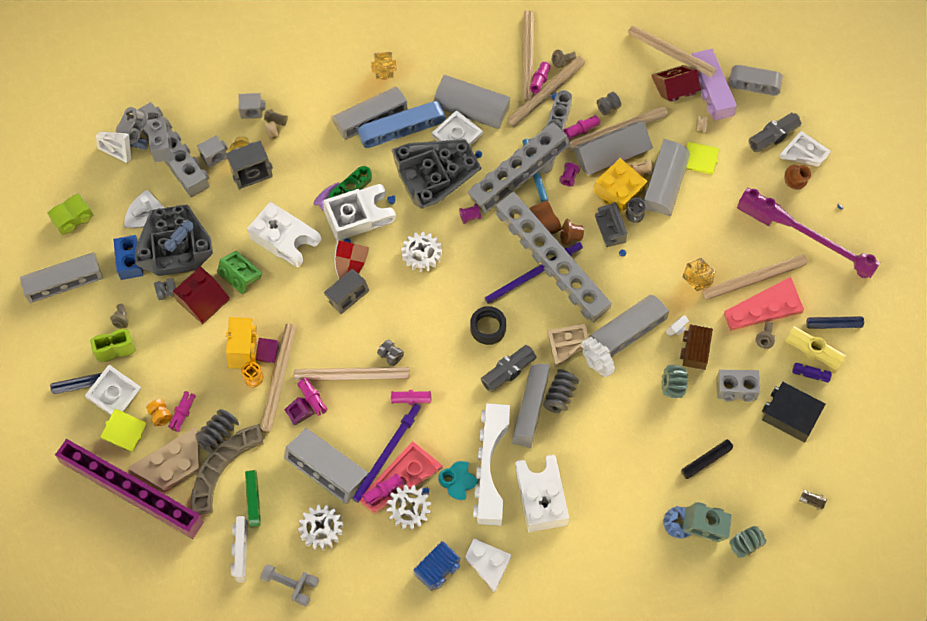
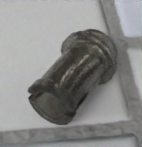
M270 109L266 110L264 120L267 123L274 121L275 124L285 127L288 116L273 112Z
M804 489L799 501L816 507V510H823L827 498H824V495L819 496Z

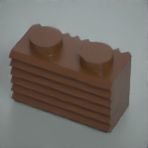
M691 324L688 331L684 330L682 342H686L685 348H681L680 359H683L682 366L706 370L713 332L712 328Z

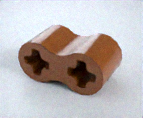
M548 201L529 208L551 234L561 231V223Z

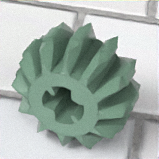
M668 365L664 369L661 389L665 396L677 399L685 395L688 388L686 368L679 365Z
M752 526L733 537L729 544L737 557L742 558L760 549L767 540L758 526Z

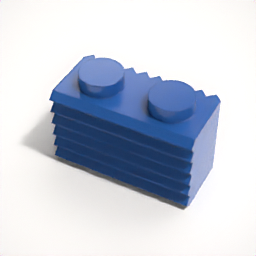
M441 541L413 569L414 575L430 591L435 587L439 589L446 581L444 578L449 573L454 574L459 569L460 557L447 544Z

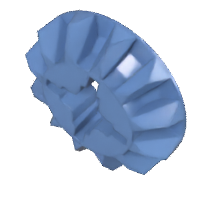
M676 506L669 509L664 516V528L668 534L675 538H686L691 535L690 533L683 532V527L681 529L679 523L674 522L677 521L678 515L681 517V520H684L686 507Z

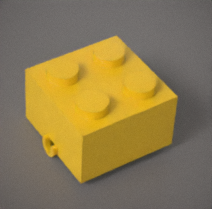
M619 158L595 181L593 192L602 199L604 205L616 202L621 214L627 208L629 200L639 197L644 192L648 181Z
M229 317L228 331L225 333L227 337L228 368L242 369L246 363L256 362L257 325H253V318Z

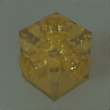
M392 52L374 53L375 62H371L372 72H376V79L387 80L394 78L393 71H397L396 60H392Z
M702 258L687 263L683 278L696 291L709 288L713 284L716 271Z

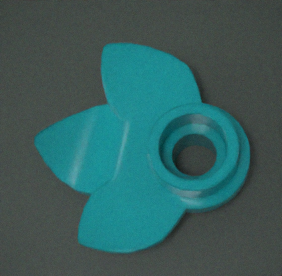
M457 461L450 468L444 469L439 473V484L447 488L449 495L454 499L465 500V490L473 489L478 484L477 478L467 472L469 462ZM449 476L452 478V480L450 482L445 481V478Z

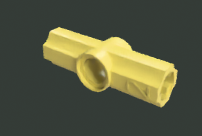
M795 326L785 340L788 344L805 352L809 359L819 360L835 370L839 369L846 357L845 354L827 345L823 338L812 337ZM812 346L817 347L819 350H814Z

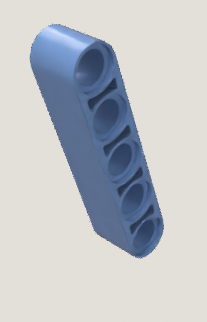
M433 101L364 124L357 129L363 146L371 148L439 125L446 120L440 103Z

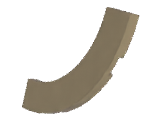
M260 424L236 432L235 435L221 442L218 448H214L213 453L208 455L196 476L197 479L192 490L191 510L200 515L213 513L214 490L224 469L241 453L264 444Z

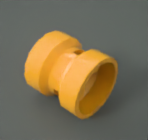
M248 362L242 367L241 373L247 386L258 387L263 382V374L257 363Z
M163 399L154 400L146 406L148 414L152 415L151 420L154 426H162L172 419L170 411L166 410L167 405Z

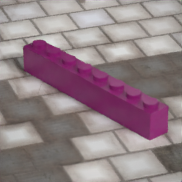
M67 438L55 454L61 464L191 539L195 537L204 523L200 514Z

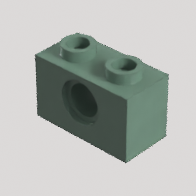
M696 502L685 508L683 532L721 542L729 538L732 514L725 513L723 509L709 508L704 503Z

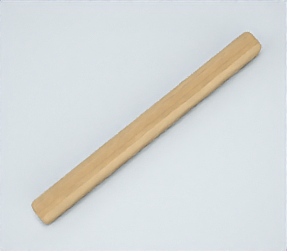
M527 10L524 12L523 99L525 101L533 97V92L530 90V85L533 81V11Z
M631 26L628 30L630 36L697 69L709 77H713L716 73L715 67L636 26Z
M581 56L574 59L548 82L539 93H536L507 119L508 124L515 127L585 64V60Z
M662 106L569 141L571 145L568 148L571 152H574L573 147L635 121H644L647 124L666 117L667 110Z
M802 254L702 290V295L705 300L802 267L807 264L808 260Z
M293 324L285 325L260 426L264 432H271L296 331V327Z
M409 367L295 369L293 376L296 381L304 380V378L309 380L409 378L410 369Z

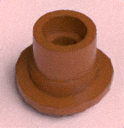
M795 164L789 166L784 175L786 184L791 189H802L811 177V170L806 165L798 166Z
M566 219L560 233L562 244L568 245L571 241H581L584 235L583 226L573 224L570 219Z

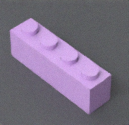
M713 49L692 53V56L710 64L716 69L713 77H709L697 70L701 97L707 103L709 115H712L714 121L734 116L737 105Z

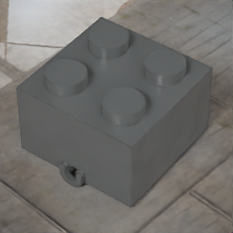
M261 140L226 153L233 180L237 184L238 189L273 177L271 171L273 167L271 162H269Z

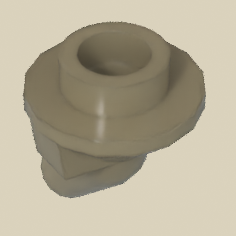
M557 49L553 52L551 59L555 67H563L566 65V61L576 59L577 57L575 52L564 55L562 50Z
M118 304V311L110 319L115 327L119 329L128 327L127 313L124 305Z
M765 322L764 331L759 332L756 336V343L761 348L769 349L775 343V335L771 334L772 322Z

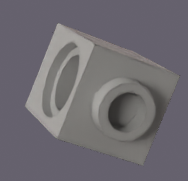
M239 94V113L241 119L263 118L266 104L265 100H262L261 94Z
M217 136L197 145L199 153L208 168L227 159L226 151L228 148L223 140L220 141Z

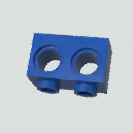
M136 235L113 239L116 269L120 279L124 280L143 276V268L136 265L135 248L138 243Z

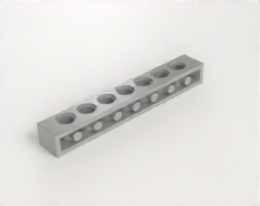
M512 192L496 205L497 217L509 225V231L521 239L520 243L525 249L529 248L533 253L532 257L537 263L541 262L547 275L549 277L553 276L556 279L557 286L569 294L568 298L570 301L582 309L581 313L587 320L590 318L594 322L611 309L612 303L515 192ZM519 214L520 217L518 219L511 218V215ZM525 227H529L532 229V231L526 233L523 231V229ZM537 241H542L544 245L538 247L534 243ZM554 255L556 259L551 261L547 259V256ZM567 269L569 273L563 275L559 273V270ZM576 282L579 283L581 287L575 289L571 286V284ZM591 297L594 301L586 303L583 299Z

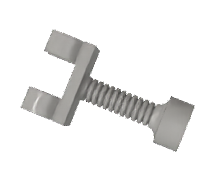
M266 564L260 577L261 580L268 583L270 580H276V582L295 589L291 597L292 601L306 607L310 599L308 596L301 594L305 583L316 588L319 582L317 577L303 572L299 582L291 580L284 575L276 573L275 567Z

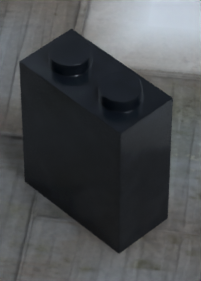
M782 381L780 387L775 386L770 396L773 400L771 403L766 402L762 413H764L762 421L805 443L826 403Z

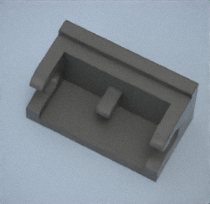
M616 202L599 207L598 213H595V218L606 247L625 243L627 231Z
M351 269L328 288L324 294L329 299L328 302L342 314L368 293L369 288L366 280Z

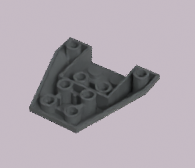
M466 139L408 143L392 149L398 174L413 203L421 209L439 203L481 170V166Z
M188 204L150 210L135 248L136 265L158 276L195 271L213 254L211 238ZM185 220L192 222L193 229L187 232L186 237L180 244L176 245L177 247L172 252L165 249L164 243L171 239L170 236L179 226L182 227L181 224Z

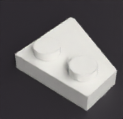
M801 131L782 151L779 158L819 167L830 155L831 151Z
M99 132L96 135L97 149L126 163L131 160L129 134Z
M473 539L465 559L475 568L478 575L486 581L490 589L496 592L511 559V554Z

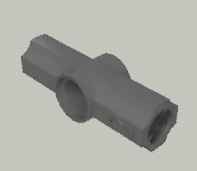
M790 113L777 122L775 120L769 122L762 131L749 138L748 142L754 152H760L773 143L775 145L780 143L787 134L801 126L800 117L796 113Z
M524 345L511 356L503 357L494 369L481 377L483 386L487 391L493 392L507 380H514L521 373L522 369L533 362L537 356L530 346Z

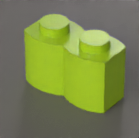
M79 193L71 196L64 203L53 207L47 213L61 235L71 233L77 225L87 223L93 216L91 209Z
M119 329L109 335L101 334L90 339L92 352L99 362H107L117 356H128L136 351L133 337L128 329Z

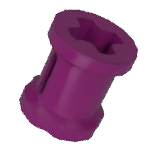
M567 162L559 182L565 186L572 187L575 184L576 174L580 172V167L574 163Z
M477 203L469 208H459L463 224L470 220L482 219Z

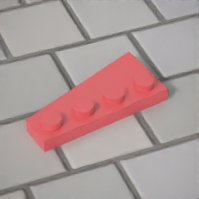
M789 277L725 310L724 316L731 331L801 314L804 308L793 280Z
M412 441L365 493L376 487L377 483L384 482L395 473L400 476L403 485H400L399 488L403 490V486L407 485L408 489H411L413 485L416 487L443 469V465ZM396 488L389 492L387 497L378 499L370 506L365 503L363 497L360 503L375 514L388 505V500H393L390 494L395 493L397 495Z

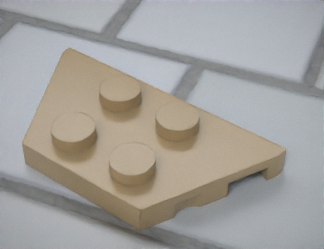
M196 427L132 464L128 467L133 474L135 473L142 477L145 481L156 485L164 492L200 470L199 446L195 437L198 430Z

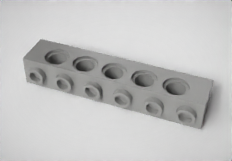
M151 102L138 109L147 112L148 120L162 118L163 116L160 108H155ZM166 119L170 130L173 160L164 162L188 195L193 197L210 187L208 183L209 176L204 169L201 170L199 168L200 164L196 157L190 156L191 152L186 144L182 145L179 134L171 130L172 126L168 119ZM146 123L142 131L149 139L148 126Z
M554 122L546 126L541 133L531 138L525 146L516 150L509 159L503 161L499 167L488 173L483 180L473 185L468 191L471 199L486 214L571 144L567 135Z

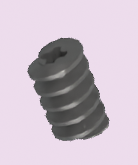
M558 369L554 377L555 380L552 381V387L549 388V393L543 402V406L553 413H561V410H568L565 404L571 403L568 397L574 396L572 391H575L577 388L574 384L579 383V379L572 373Z
M219 409L216 413L217 415H213L211 420L206 422V426L201 428V432L195 434L200 446L208 453H213L211 446L218 448L216 440L219 442L224 441L221 435L229 436L227 429L230 431L234 430L232 423L239 425L238 420L231 413L223 409Z

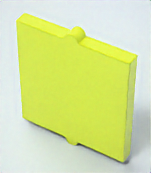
M688 142L687 149L690 152V157L686 169L713 175L715 164L718 163L719 148Z
M115 408L109 421H106V427L100 438L132 453L138 440H141V434L147 423Z

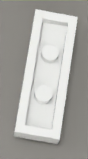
M236 516V523H233L232 526L233 536H236L235 543H232V556H235V563L231 564V575L235 577L237 582H246L247 520L245 516Z

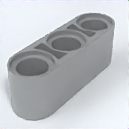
M735 65L731 69L729 85L735 89L767 95H778L781 92L783 75L776 71Z

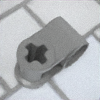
M128 107L116 127V133L129 134L130 144L136 143L147 123V112L144 110L137 111L136 108Z

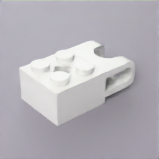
M378 184L362 190L356 189L324 200V213L336 241L391 224L395 221L397 216L392 208L381 209L375 205L376 202L385 197L386 191L383 185Z
M269 202L247 228L252 241L295 267H300L304 262L302 254L297 250L300 245L309 244L315 247L322 241L320 234L316 230L272 202Z
M555 455L546 456V468L540 473L531 472L527 467L526 461H516L515 469L528 532L567 526L569 523V514ZM546 503L548 504V507L543 508V505L541 504Z

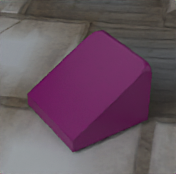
M259 338L256 361L275 363L279 349L278 341Z
M300 397L296 398L284 409L293 425L302 422L314 414L310 404L305 401V398Z

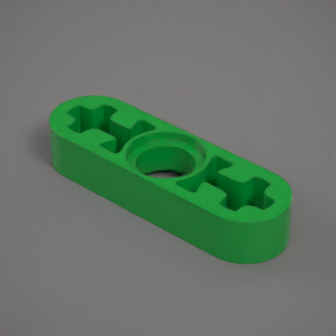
M367 166L358 167L329 193V198L356 189L362 190L372 180L371 169ZM352 183L356 187L353 190H348L346 185Z
M256 470L245 471L248 520L251 528L261 526L257 472Z

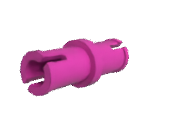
M541 62L538 71L533 75L530 90L534 93H539L543 83L547 81V74L551 69V65L548 62Z
M596 115L586 120H579L577 124L565 128L564 133L569 140L599 126L600 120Z
M304 378L305 383L303 380H300L297 386L301 389L305 396V401L310 403L316 415L320 416V411L322 414L326 413L328 408L321 400L320 393L309 382V379Z
M392 391L391 404L409 403V405H413L414 403H431V391Z
M184 391L179 405L174 409L175 413L168 428L180 432L185 418L190 414L189 409L196 395L191 393L189 396V392Z
M395 473L384 482L377 483L376 487L363 494L362 497L365 503L370 506L378 499L387 497L389 492L403 485L402 479Z

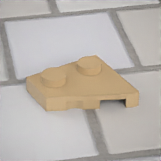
M586 324L547 331L555 367H558L583 349L581 347L582 342L589 338Z

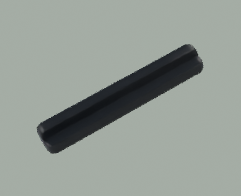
M726 439L682 468V475L689 479L731 451L733 444L730 440Z

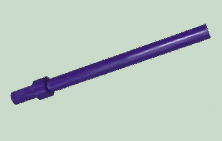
M578 242L570 248L564 249L572 257V254L583 249V246ZM556 256L552 257V258L549 259V260H551V261L555 260V259H556ZM543 264L535 267L484 297L485 301L488 304L544 272L545 267Z
M414 404L409 413L404 415L401 425L352 497L355 502H360L362 495L365 494L406 430L411 428L415 422L414 418L421 409L420 405Z

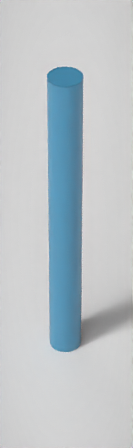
M524 139L522 141L523 146H525L528 143L529 139ZM538 171L533 177L542 203L548 201V197L540 172Z

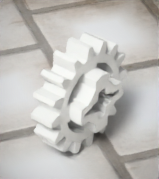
M424 232L421 233V236L414 233V238L408 236V242L404 241L403 248H401L402 259L406 261V266L412 265V270L418 267L420 272H422L423 268L429 271V266L435 268L436 262L441 261V243H438L437 237L432 239L431 233L425 236Z
M592 337L582 342L581 347L584 349L583 355L588 366L604 377L612 374L615 367L609 349Z
M404 485L403 490L399 487L396 488L397 495L395 493L390 494L393 500L387 501V504L391 505V507L386 512L392 513L389 520L395 518V526L401 523L402 529L409 525L410 530L414 529V524L420 527V520H427L424 515L430 514L431 511L426 509V507L431 505V502L425 501L428 497L427 494L421 495L422 488L416 491L415 485L411 489ZM407 494L415 495L417 498H409ZM397 499H399L400 506L399 509L396 510L395 504ZM406 503L413 505L411 511L404 509ZM421 504L422 510L420 515H418L417 509L418 506ZM402 515L407 516L411 521L404 520L400 517Z
M317 505V510L315 511L310 507L309 514L303 513L305 520H299V524L303 526L298 528L299 533H303L300 536L301 540H306V546L313 544L314 550L318 546L325 550V545L332 548V541L338 543L337 535L343 534L342 530H340L343 527V523L339 522L341 520L340 515L335 516V509L329 511L327 505L324 509ZM332 521L334 522V530H333V531H332L331 528H330V525L332 524V523H331ZM308 524L312 527L310 534L307 532Z

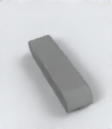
M562 90L557 93L547 126L554 122L563 132L571 110L572 95L569 91ZM556 157L539 171L543 173L550 172L553 169Z

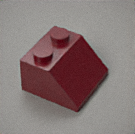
M681 65L652 74V79L661 97L669 102L677 101L679 97L684 95L686 97L693 96L695 92L701 91L697 69Z
M201 266L172 291L176 301L201 324H204L230 300V297L218 282Z

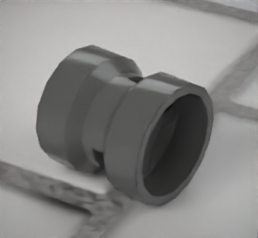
M613 91L607 94V97H601L596 101L599 111L605 116L611 113L612 109L616 110L621 107L620 98Z
M640 198L629 200L626 217L630 222L638 223L643 220L646 210L645 202Z
M169 278L165 282H154L159 301L164 300L168 296L175 297L172 292L176 289L173 278Z
M388 339L379 347L377 354L381 358H385L390 366H395L404 356V351L396 348L395 344Z

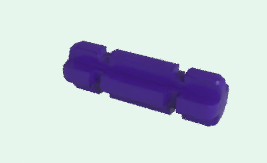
M795 363L792 369L793 374H803L804 377L815 380L821 379L822 382L829 383L832 377L830 371L824 370L822 372L819 368L807 365L804 367L800 363Z

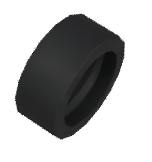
M484 306L477 309L470 319V330L473 338L485 345H493L499 342L506 333V317L503 312L492 306ZM493 317L499 321L500 327L493 334H484L478 330L477 323L481 318Z

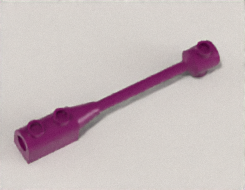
M748 187L739 200L737 209L768 227L772 222L788 227L791 226L854 262V269L857 270V274L861 278H872L881 263L872 254L862 253L857 256L797 222L773 198H766L759 194L757 189H750Z

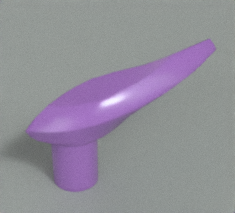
M339 182L322 191L314 200L313 205H319L322 211H324V200L329 198V193L339 185Z

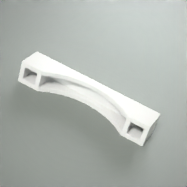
M486 403V410H482L481 422H485L484 429H480V441H483V448L479 447L478 459L482 460L481 467L477 466V479H480V486L475 488V498H479L478 505H474L473 517H477V524L502 526L503 499L493 484L490 463L495 447L509 430L510 405Z

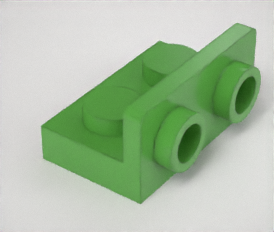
M238 251L230 253L219 261L217 273L241 294L246 293L247 286L262 276V272Z

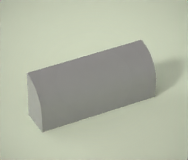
M444 75L441 79L434 101H438L444 111L454 113L457 110L470 120L500 129L510 108L509 96Z
M395 86L333 115L331 119L343 139L347 140L357 135V129L364 124L408 110L407 100L400 89Z
M635 121L573 147L582 170L587 175L612 166L619 158L624 161L653 149L644 121Z
M663 140L644 199L646 210L667 216L672 215L690 157V152L685 146L670 140Z
M94 252L20 276L23 292L29 303L103 279Z
M648 295L588 337H592L604 347L606 346L610 351V356L613 357L668 318L669 310L656 296Z
M534 364L530 367L512 438V444L532 448L549 378L550 365Z
M307 428L286 446L285 460L345 504L352 499L368 475L367 471Z

